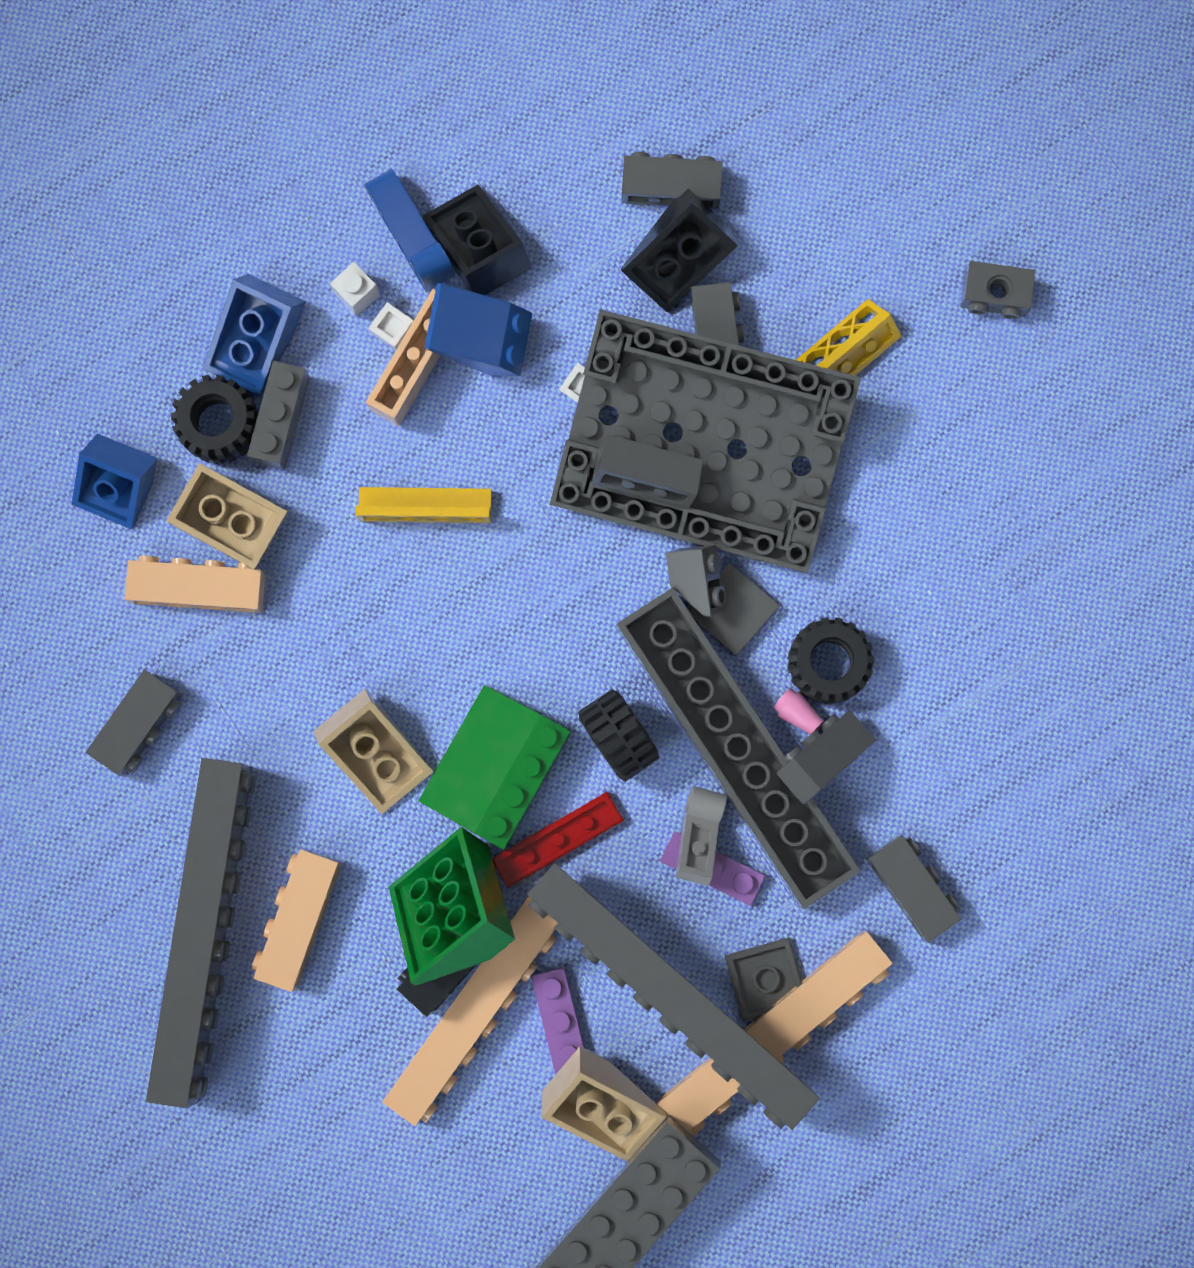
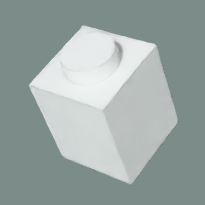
M352 262L330 283L334 294L356 317L380 296L377 285L355 262Z

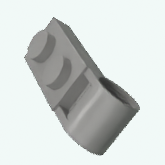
M692 786L685 807L676 878L708 886L712 880L719 822L726 804L725 794Z

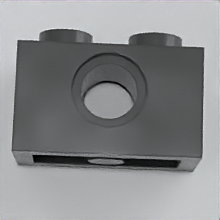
M970 261L965 269L960 308H967L969 313L976 315H986L988 312L1001 313V317L1006 319L1025 317L1031 309L1036 270ZM991 286L1002 288L1005 297L995 298L990 293L989 288Z

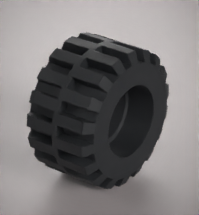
M210 375L202 376L203 381L199 383L196 379L190 381L189 383L192 387L188 390L183 387L178 392L182 396L181 399H174L172 405L176 409L175 412H171V420L175 424L172 428L179 438L178 440L192 455L199 457L205 462L212 460L215 464H223L224 459H227L229 462L235 461V455L239 453L244 456L248 452L245 448L251 443L259 414L252 398L236 381L231 378L228 381L221 375H216L215 379H212ZM218 403L231 406L233 409V420L230 427L224 433L217 436H206L199 431V419L206 408Z
M829 617L821 618L820 621H813L796 636L788 652L787 669L792 677L791 682L800 689L804 697L808 696L811 698V701L816 703L824 702L827 705H832L833 703L847 701L865 687L873 672L874 656L871 653L873 647L871 642H867L865 638L867 635L864 631H859L855 628L856 624L843 622L842 618L837 617L834 620H830ZM824 642L840 645L849 656L850 667L845 676L835 681L821 678L815 673L811 665L813 650Z
M611 689L578 711L580 722L621 780L626 782L659 759V753L655 744L619 692Z

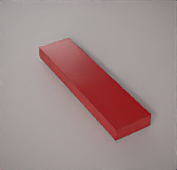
M605 792L493 857V864L506 887L510 888L623 822L624 819L608 792Z

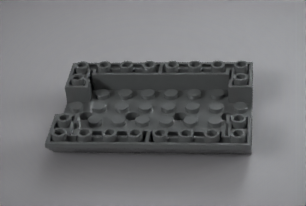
M600 309L583 372L585 376L569 439L565 442L550 505L703 546L716 545L718 550L808 573L825 514V506L842 443H844L862 377ZM605 406H613L618 411V420L613 425H606L600 419V411ZM674 422L682 427L683 435L679 441L670 442L664 437L663 431L668 423ZM605 435H622L631 441L642 444H655L661 449L676 453L685 452L695 458L702 459L698 494L689 509L592 484L598 448ZM735 439L742 440L747 446V453L740 459L732 458L728 454V444ZM800 456L808 458L811 462L810 472L803 476L795 474L792 470V462Z

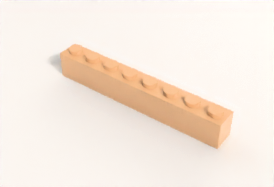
M530 897L525 900L510 921L515 940L492 959L482 962L382 1101L383 1104L412 1125L416 1126L420 1120L427 1123L438 1107L433 1101L440 1092L447 1095L458 1079L453 1075L460 1063L466 1067L478 1051L473 1047L480 1035L487 1038L498 1023L493 1017L501 1007L505 1011L508 1009L518 995L513 991L514 987L520 979L526 983L537 968V965L533 963L540 951L546 955L557 940L552 934L558 922L549 914L544 919L528 906L532 901Z
M862 931L803 979L802 984L798 988L795 986L772 1006L774 1007L770 1011L757 1017L743 1030L782 1063L785 1060L782 1055L791 1047L798 1050L811 1039L808 1033L819 1025L823 1029L837 1018L835 1011L844 1003L850 1007L864 995L861 989L872 982L876 985L890 974L887 968L893 963L868 932ZM710 1057L655 1101L666 1112V1118L670 1115L693 1136L705 1127L706 1124L703 1120L714 1112L718 1116L732 1104L729 1098L738 1092L737 1088L740 1086L733 1077L727 1082L715 1072L711 1066L714 1061Z

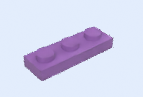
M673 832L659 861L674 869H677L681 840L680 833ZM715 851L713 875L708 886L751 906L765 875Z
M564 967L531 976L555 1075L579 1046L584 1048Z

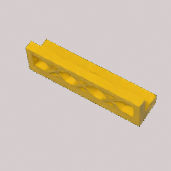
M867 299L796 360L810 364L816 357L824 356V359L816 366L856 376L902 336L891 314ZM871 312L875 315L868 322L859 324L860 320ZM849 335V338L844 343L835 345V341L841 336Z
M359 487V505H355V516L359 522L491 523L492 490L476 488Z

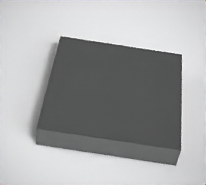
M729 562L720 573L721 584L726 592L725 611L712 616L702 615L693 606L688 611L699 626L736 657L780 605Z
M790 937L724 955L742 1021L754 1019L767 1013L774 1007L772 1005L795 986L798 988L802 984Z

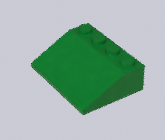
M484 685L418 802L497 847L506 850L568 741L571 732L539 713Z
M463 827L457 829L388 886L410 981L415 986L488 961L515 940L489 846Z

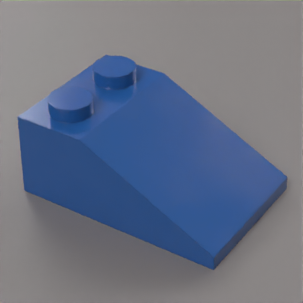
M250 274L233 279L202 369L214 375L224 376L228 381L231 378L240 387L257 396H261L266 388L273 361L279 362L296 331L306 301Z
M437 283L424 348L492 377L521 376L533 313L511 302Z

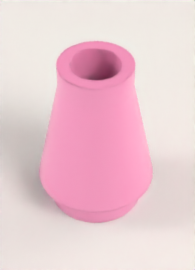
M789 689L781 696L774 707L779 713V718L802 729L809 735L816 729L819 732L820 726L825 722L800 691L796 693L793 689Z

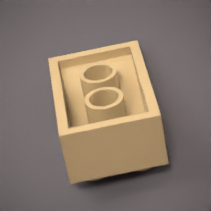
M199 463L166 521L171 526L255 570L288 511Z
M363 689L313 731L319 746L381 814L386 812L433 773L432 768L366 689Z
M579 1046L542 1090L543 1119L627 1162L666 1118V1112L611 1062L582 1046Z

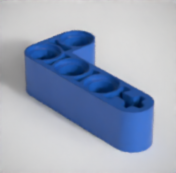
M391 168L365 183L364 187L425 292L427 293L436 288L437 283H444L455 277L453 267L440 243L435 241L394 170Z

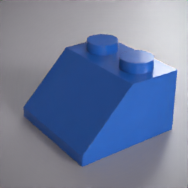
M97 433L79 453L71 505L132 529L153 485L158 458Z

